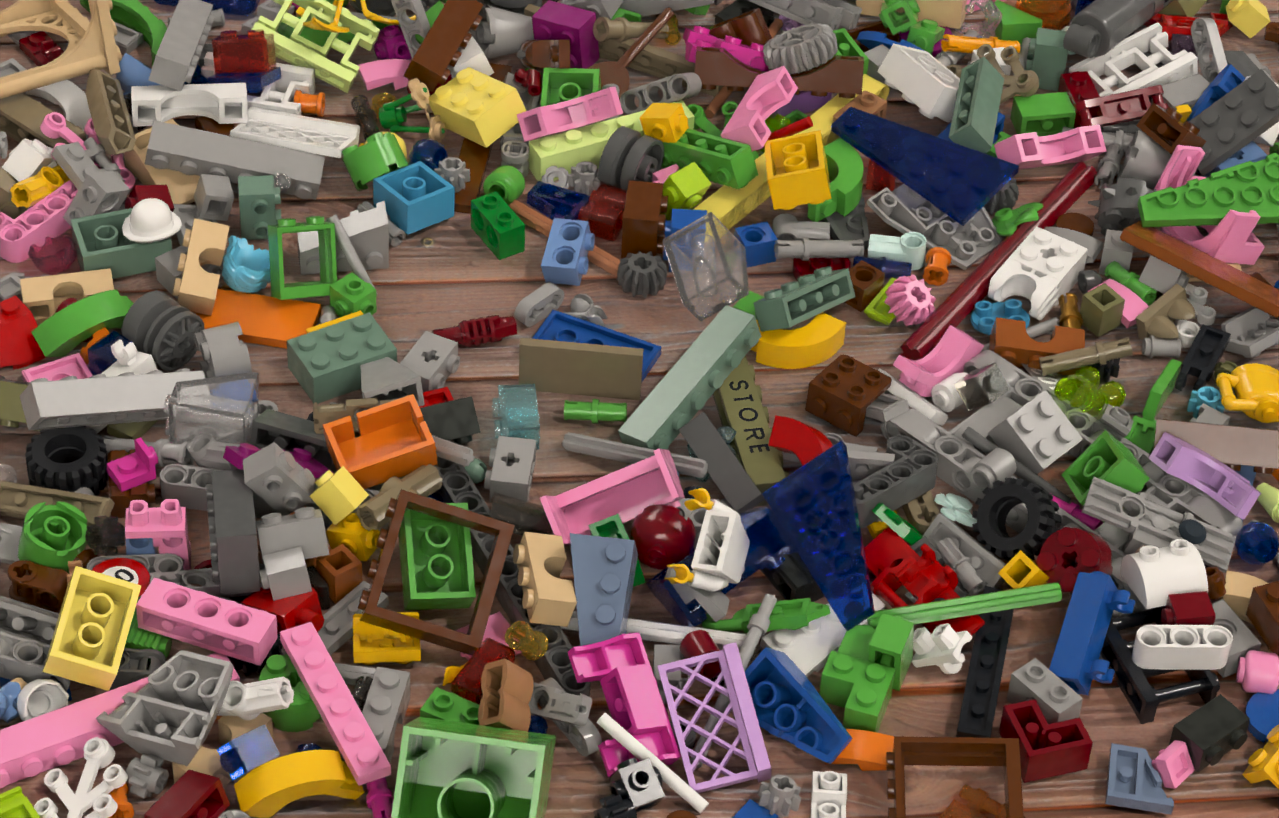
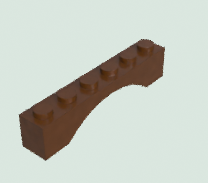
M696 47L695 73L701 79V89L713 90L716 89L717 85L727 86V90L744 91V87H750L757 75L766 72L746 65L730 54L725 48ZM835 55L826 63L809 69V71L791 74V78L798 87L794 95L800 94V91H811L812 96L825 97L828 93H839L841 98H855L856 94L862 95L864 57Z

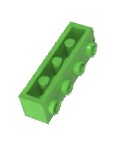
M687 129L676 143L662 142L664 145L663 168L677 164L680 170L695 161L709 181L735 189L745 187L749 181L758 175L750 145L692 129Z

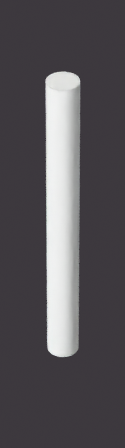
M606 712L598 719L597 724L639 761L649 758L652 766L657 767L662 781L701 814L706 809L709 802Z

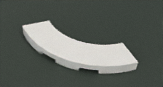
M69 80L26 92L28 95L38 96L55 105H59L63 110L66 120L82 128L83 131L87 121L91 119L86 94Z

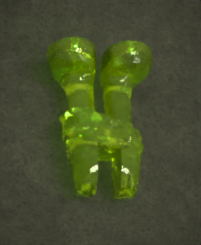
M1091 366L1081 367L1074 375L1072 374L1060 379L1054 388V393L1059 400L1070 401V407L1078 408L1082 412L1090 411L1091 408L1099 412L1105 403L1120 407L1125 400V390L1119 382H1106L1098 389L1100 375Z

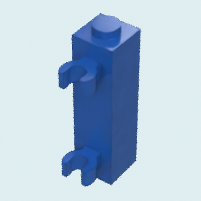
M1101 571L1078 573L1049 667L1050 671L1077 694L1088 695L1093 679L1101 683H1112L1115 671L1114 669H1108L1109 661L1099 659L1113 611L1132 614L1136 603L1135 600L1129 599L1130 591L1118 590L1111 576Z

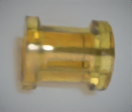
M519 620L514 622L506 631L505 642L513 650H520L522 655L528 660H537L547 651L548 639L546 635L540 631H533L525 621Z

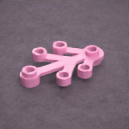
M52 112L45 116L40 126L45 136L52 139L62 137L68 143L79 142L83 149L87 150L83 144L84 141L66 127V120L62 114ZM91 118L87 121L84 131L88 138L92 137L97 144H100ZM57 143V144L54 146V148H55L56 146L65 145V144H64V143ZM122 153L111 155L112 163L117 164L121 170L120 175L125 180L124 183L131 190L135 184V177L125 168ZM94 162V164L101 169L98 163Z

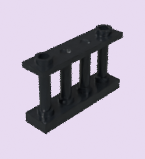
M1166 606L1151 608L1150 610L1121 617H1111L1100 654L1103 660L1110 662L1108 668L1114 669L1113 677L1141 724L1154 721L1156 709L1160 702L1199 693L1206 704L1217 696V692L1220 689L1218 677L1211 670H1185L1191 681L1155 689L1150 686L1146 678L1178 670L1143 669L1133 662L1132 651L1135 640L1127 642L1126 639H1122L1118 631L1152 622L1162 625L1161 611Z

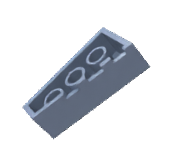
M569 533L580 646L598 643L621 634H626L638 559L635 540Z

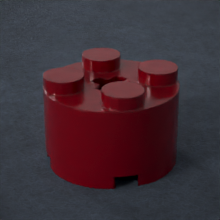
M1064 527L1054 532L1046 539L1037 557L1038 567L1049 577L1046 582L1059 583L1061 591L1069 594L1073 593L1079 572L1092 573L1093 571H1101L1111 576L1113 570L1111 566L1112 553L1109 545L1100 536L1078 528ZM1074 560L1078 563L1077 567H1074Z

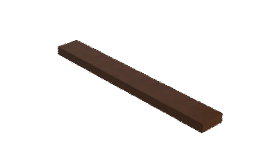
M489 63L494 71L490 77L503 82L507 73H512L513 66ZM464 137L458 158L462 162H466V169H470V181L465 182V189L455 193L454 212L471 214V200L479 197L493 143L486 148Z

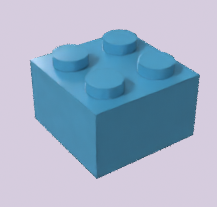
M419 161L374 178L373 206L376 208V203L385 201L386 212L390 216V221L408 235L454 216L455 187L423 162Z

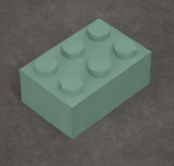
M133 208L70 219L73 247L81 271L111 268L112 279L156 271L155 257L172 250V240L169 237L152 243H137L123 236V223L131 214Z
M370 312L287 340L288 368L313 404L361 389L360 365L385 357H389L397 362V348Z

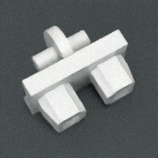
M949 623L940 624L934 629L932 634L925 627L917 628L914 631L913 649L916 653L913 656L912 663L916 668L937 665L945 674L958 673L961 670L962 663L965 661V656L961 653V649L973 637L968 631L955 632Z

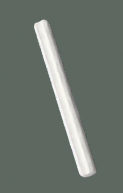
M577 611L573 612L568 627L560 626L561 629L579 631ZM628 618L626 634L639 632L642 640L680 645L688 633L704 630L709 633L720 650H723V645L736 642L740 651L747 634L632 618Z

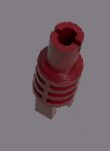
M492 315L486 318L470 319L469 321L463 320L458 323V326L432 330V333L458 342L462 346L470 347L471 345L477 346L479 344H487L488 342L502 341L504 337L516 335L517 325L513 316L499 317V315Z

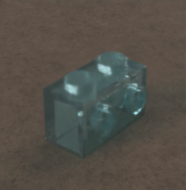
M535 384L498 385V398H492L493 417H499V420H494L495 439H498L499 436L536 440V450H539L540 423Z

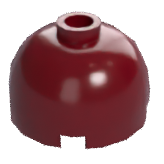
M659 504L644 508L643 513L637 514L631 527L630 540H635L638 560L642 564L658 570H667V565L683 563L692 551L695 542L696 530L693 521L689 517L686 520L683 516L679 515L680 510L672 506Z

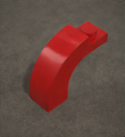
M775 415L768 446L784 453L796 454L803 467V483L795 514L808 520L822 523L824 513L828 507L829 492L840 494L842 471L836 449L831 441L816 428L793 418Z

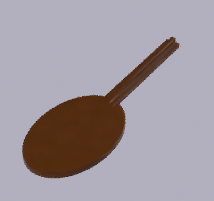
M665 8L617 62L604 61L586 68L600 69L601 90L606 84L618 85L620 101L621 95L629 90L630 78L626 69L627 66L674 16L671 8Z

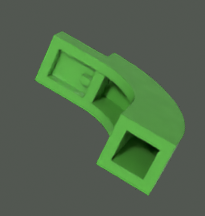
M838 138L824 146L829 179L832 181L830 183L832 199L817 205L808 203L807 218L813 222H819L836 211L845 217L856 208L862 197L863 161L857 150L842 138Z
M117 289L100 292L83 298L58 311L35 328L32 334L45 357H62L102 328L106 327L107 330L122 328L124 318L134 303L127 296H120Z

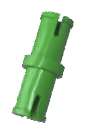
M1116 261L1108 264L1104 271L1106 278L1124 285L1138 295L1148 306L1155 301L1157 291L1138 281L1140 276L1137 273L1129 272Z
M593 399L592 402L565 400L564 420H591L592 423L596 424L599 421L626 422L627 403H603L599 399Z

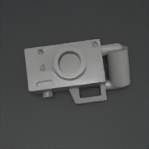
M654 644L653 674L657 680L663 704L667 702L657 666L683 660L684 656L680 652V645ZM680 670L667 673L669 684L680 690L683 689L690 678L689 675H687V678H681V674L685 673ZM672 693L673 700H676L678 695Z

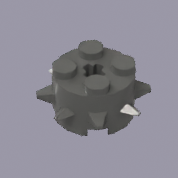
M1118 178L1117 184L1109 186L1107 183L1103 184L1100 189L1099 200L1088 201V204L1098 207L1095 219L1098 220V225L1101 227V234L1106 236L1107 229L1123 231L1124 228L1141 221L1137 204L1140 196L1156 192L1157 190L1147 188L1145 181L1135 178Z

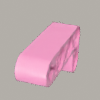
M71 180L15 219L0 212V257L11 263L23 262L71 228L63 218L78 192Z

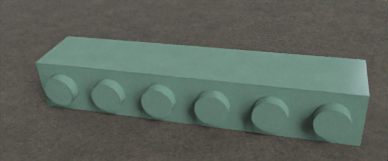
M725 305L620 427L618 433L622 443L654 450L659 448L667 450L680 433L678 429L687 424L704 407L711 395L722 386L728 375L734 368L739 366L745 355L758 343L761 333L755 316Z

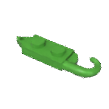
M810 598L777 601L769 617L771 623L767 632L778 629L797 630L809 626L810 621L831 613L829 605L811 602ZM761 603L748 604L746 608L737 611L732 619L719 620L717 622L712 621L713 618L707 613L702 618V627L728 632L744 631V633H748L747 625L752 615L757 614Z

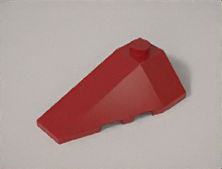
M16 295L0 302V368L12 366L13 370L27 367L46 358L32 334V331L38 327V324L32 312Z

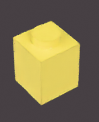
M1230 0L1225 6L1229 21L1250 39L1271 22L1266 6L1258 0Z
M342 466L335 473L328 470L314 482L318 487L309 497L336 525L353 512L369 494Z

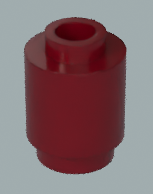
M704 630L688 633L680 644V652L685 659L720 650L709 633ZM719 661L704 664L699 674L708 679L716 677L721 673Z

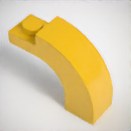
M822 312L816 315L810 323L798 329L760 331L761 338L750 350L756 352V362L770 367L800 369L815 366L831 358L844 345L846 322Z
M309 750L276 758L253 769L234 784L240 810L249 816L258 818H271L287 804L307 796L331 795L356 800L364 794L363 786H358L345 761L341 760L339 751Z

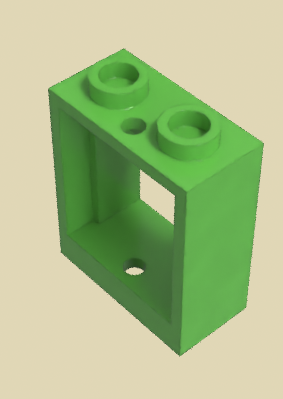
M324 216L306 217V222L296 223L294 218L278 219V224L268 225L271 297L285 300L330 296L329 286L337 281L335 223L324 221ZM318 231L320 281L284 284L282 234Z

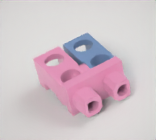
M165 499L161 502V507L148 508V503L144 500H132L129 508H126V555L158 554L159 547V554H175L184 560V570H191V544L188 536L186 507H181L178 499Z

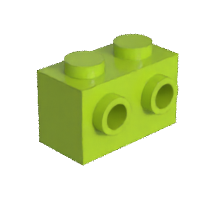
M695 161L669 175L664 182L663 195L668 196L667 213L662 214L666 215L667 220L671 221L672 209L693 210L702 201V197L712 184Z

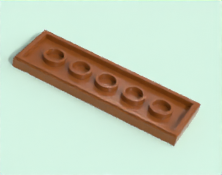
M1141 221L1123 229L1120 236L1122 241L1276 318L1279 317L1278 289L1154 227H1142Z

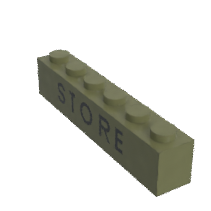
M745 355L739 366L734 368L724 380L722 386L712 395L729 448L765 498L755 507L785 503L786 490H790L791 487L790 475L788 471L783 470L782 451L768 446L772 428H769L768 408L767 406H762L760 385H755L753 364H748Z

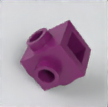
M389 25L380 30L378 39L374 44V52L377 59H412L400 26Z

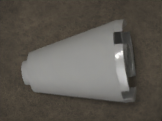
M483 5L479 13L483 18L476 31L470 30L487 60L517 53L523 42L534 40L531 16L488 5Z
M1138 130L1124 155L1126 157L1123 165L1121 164L1117 179L1135 178L1146 182L1147 188L1154 189L1172 155L1145 132Z

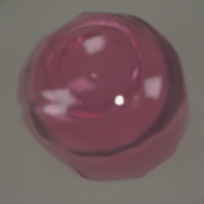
M70 236L46 237L45 244L42 247L32 244L28 255L39 271L55 275L67 270L77 257V247Z

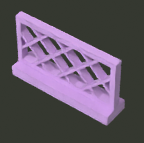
M737 643L723 645V650L658 665V672L688 785L697 793L753 779H757L758 782L771 779V765ZM719 661L721 673L715 682L699 674L704 664ZM680 670L689 675L690 678L683 689L680 690L669 684L667 673ZM695 679L711 687L703 702L687 694ZM723 679H724V683H725L726 688H724V687H722V686L720 685V683L722 682ZM715 691L729 697L730 703L724 713L707 705ZM672 693L678 695L675 702L673 700ZM682 699L699 707L691 721L677 715L676 709ZM704 710L719 718L711 733L695 725ZM731 710L733 712L734 719L728 716ZM724 722L738 730V736L732 745L716 736ZM680 724L686 726V729L683 733ZM691 730L707 738L699 753L685 745V740ZM740 741L742 744L743 751L737 748ZM712 742L728 750L720 765L704 757ZM734 753L746 760L749 771L735 774L724 767ZM689 756L695 758L692 765L690 763ZM699 762L716 770L711 780L696 784L693 772ZM721 773L725 775V777L718 778Z

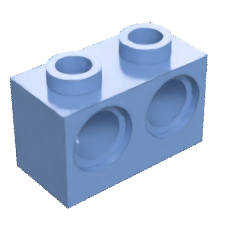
M553 219L541 263L545 283L551 282L554 284L580 286L582 275H586L588 272V253L593 251L595 244V235L591 233L588 221Z

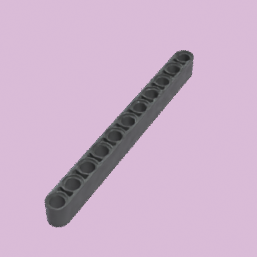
M437 457L438 464L434 465V467L438 469L439 475L443 479L441 488L435 492L439 501L443 503H468L469 511L494 518L464 466ZM470 528L472 556L484 575L495 536ZM510 544L495 596L513 626L517 628L518 635L528 646L527 650L544 679L554 678L566 693L574 695L582 693L590 697L591 682L577 683L567 653L573 647L561 627L529 623L527 609H524L522 605L523 589L522 586L518 585V565L513 562L514 549Z

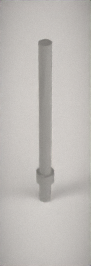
M765 594L757 614L752 615L747 625L749 631L739 651L744 672L760 637L766 634L771 623L769 617L777 602V598L771 594ZM720 693L714 709L724 713L730 703L729 697ZM710 714L704 730L711 733L719 718ZM702 735L700 736L694 749L695 752H700L707 738ZM712 743L710 744L709 748L707 749L706 753L704 754V757L707 756L708 751H709V749H710ZM693 757L690 758L691 765L695 760ZM699 762L696 768H701L703 763Z

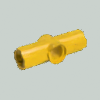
M60 165L53 168L44 166L36 175L17 182L11 187V201L17 207L29 208L70 179Z

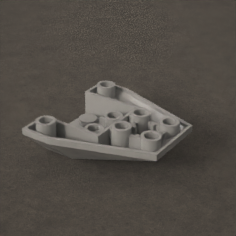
M943 149L924 161L917 175L892 192L886 187L866 202L885 223L903 234L907 232L923 234L927 241L926 248L942 247L948 250L951 254V263L963 270H966L989 254L1003 241L1001 236L997 234L996 227L993 225L991 218L963 169Z

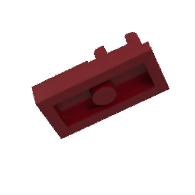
M44 31L33 33L19 40L20 49L37 66L45 65L64 53L61 47L57 46Z

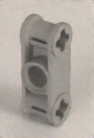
M0 631V677L10 680L19 677L27 683L35 679H52L59 681L65 691L70 687L69 679L43 672L50 645Z

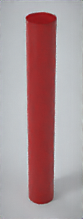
M807 116L771 132L768 140L793 136L813 127L812 119Z

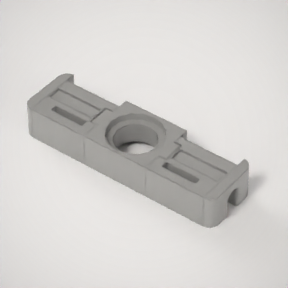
M533 682V694L528 704L531 715L577 726L586 725L592 705L591 697L582 693L580 695L566 693L564 690ZM546 692L548 694V703L543 709L539 710L537 705L538 699L541 694Z

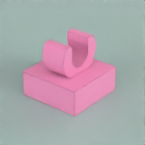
M1174 740L1166 749L1160 750L1159 755L1151 763L1152 767L1161 776L1164 787L1176 789L1195 771L1186 742Z

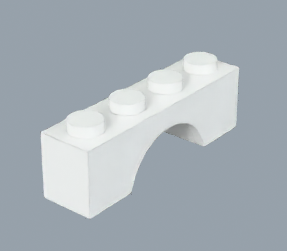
M246 83L187 84L183 86L182 91L163 85L131 86L133 127L152 126L153 120L165 122L185 115L209 117L219 124L248 123Z

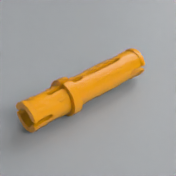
M945 34L943 38L948 40H941V48L944 52L972 54L973 50H977L984 44H989L992 48L1012 46L1018 53H1020L1021 48L1018 41L999 40L998 37L994 36L977 38Z

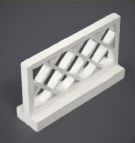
M250 107L248 109V123H241L230 131V136L313 154L342 158V151L353 145L358 146L360 126Z

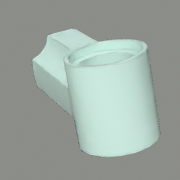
M907 232L901 237L870 234L868 259L899 262L900 266L906 270H919L925 265L926 237L919 232Z

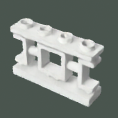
M1157 22L1124 39L1105 55L1087 58L1069 68V73L1087 71L1097 92L1102 97L1156 85L1163 86L1198 74V57L1192 52L1188 53L1185 49L1172 55L1166 49L1168 47V34L1166 32L1162 33V26ZM1150 51L1152 55L1148 57L1145 54H1143L1145 52ZM1162 62L1164 66L1158 68L1156 64ZM1133 64H1136L1142 70V72L1130 78H1127L1121 72ZM1105 74L1107 78L1101 80L1099 77ZM1116 85L1119 89L1113 92L1110 88Z
M214 52L206 53L204 66L201 68L203 83H246L247 90L262 92L260 97L247 95L248 109L255 107L301 115V104L293 102L295 91L301 90L303 94L315 93V69Z

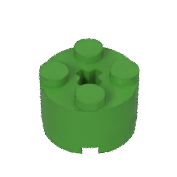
M378 132L366 138L367 144L360 147L353 145L342 151L344 156L342 160L357 191L368 189L366 183L371 181L373 183L374 178L409 165L394 134Z
M57 501L56 505H45L46 502L38 503L25 516L18 545L19 560H28L50 568L62 569L69 573L68 561H73L78 554L86 549L89 538L87 518L81 510L66 502Z
M288 654L270 656L260 673L259 681L285 677L290 681L294 697L293 703H290L288 708L264 712V714L272 718L275 728L282 731L300 732L312 728L313 723L319 718L322 720V717Z

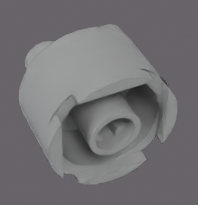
M238 322L207 328L194 333L197 350L201 351L204 360L199 362L200 370H203L209 389H216V385L246 378L248 382L252 381L250 378L252 376L248 348L246 343L243 344V341L238 339V335H243Z

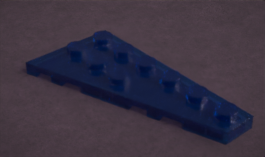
M849 107L832 123V132L962 226L1001 190L1019 170V165L853 107Z
M841 440L763 492L762 495L844 628L849 631L875 614L848 452L846 445Z

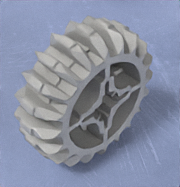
M810 23L805 26L792 27L788 31L775 35L763 46V58L765 64L768 65L769 71L785 66L790 75L793 73L799 74L802 71H809L811 68L818 67L820 64H824L829 59H832L838 52L837 38L835 33H833L832 27L822 23Z

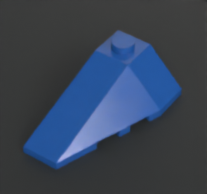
M765 647L745 670L759 726L772 735L782 738L797 748L831 764L851 742L852 737L796 664L784 652Z

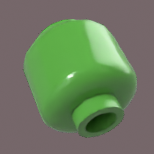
M510 165L497 167L486 177L483 184L485 195L496 191L508 205L517 200L525 189V180L522 173Z

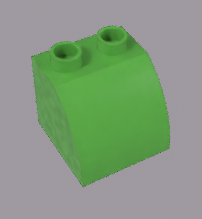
M426 717L414 719L403 726L391 818H545L556 735Z

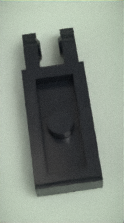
M1202 324L1182 363L1175 389L1182 391L1186 386L1189 374L1198 377L1193 387L1194 391L1198 392L1201 387H1204L1206 382L1210 381L1216 364L1219 363L1230 341L1231 334Z

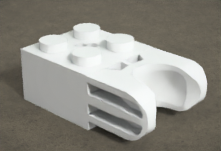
M1036 226L990 280L988 297L1002 302L1010 296H1023L1031 301L1029 316L1042 320L1053 306L1056 307L1059 304V297L1062 294L1065 297L1066 293L1078 282L1079 272L1085 269L1088 249Z

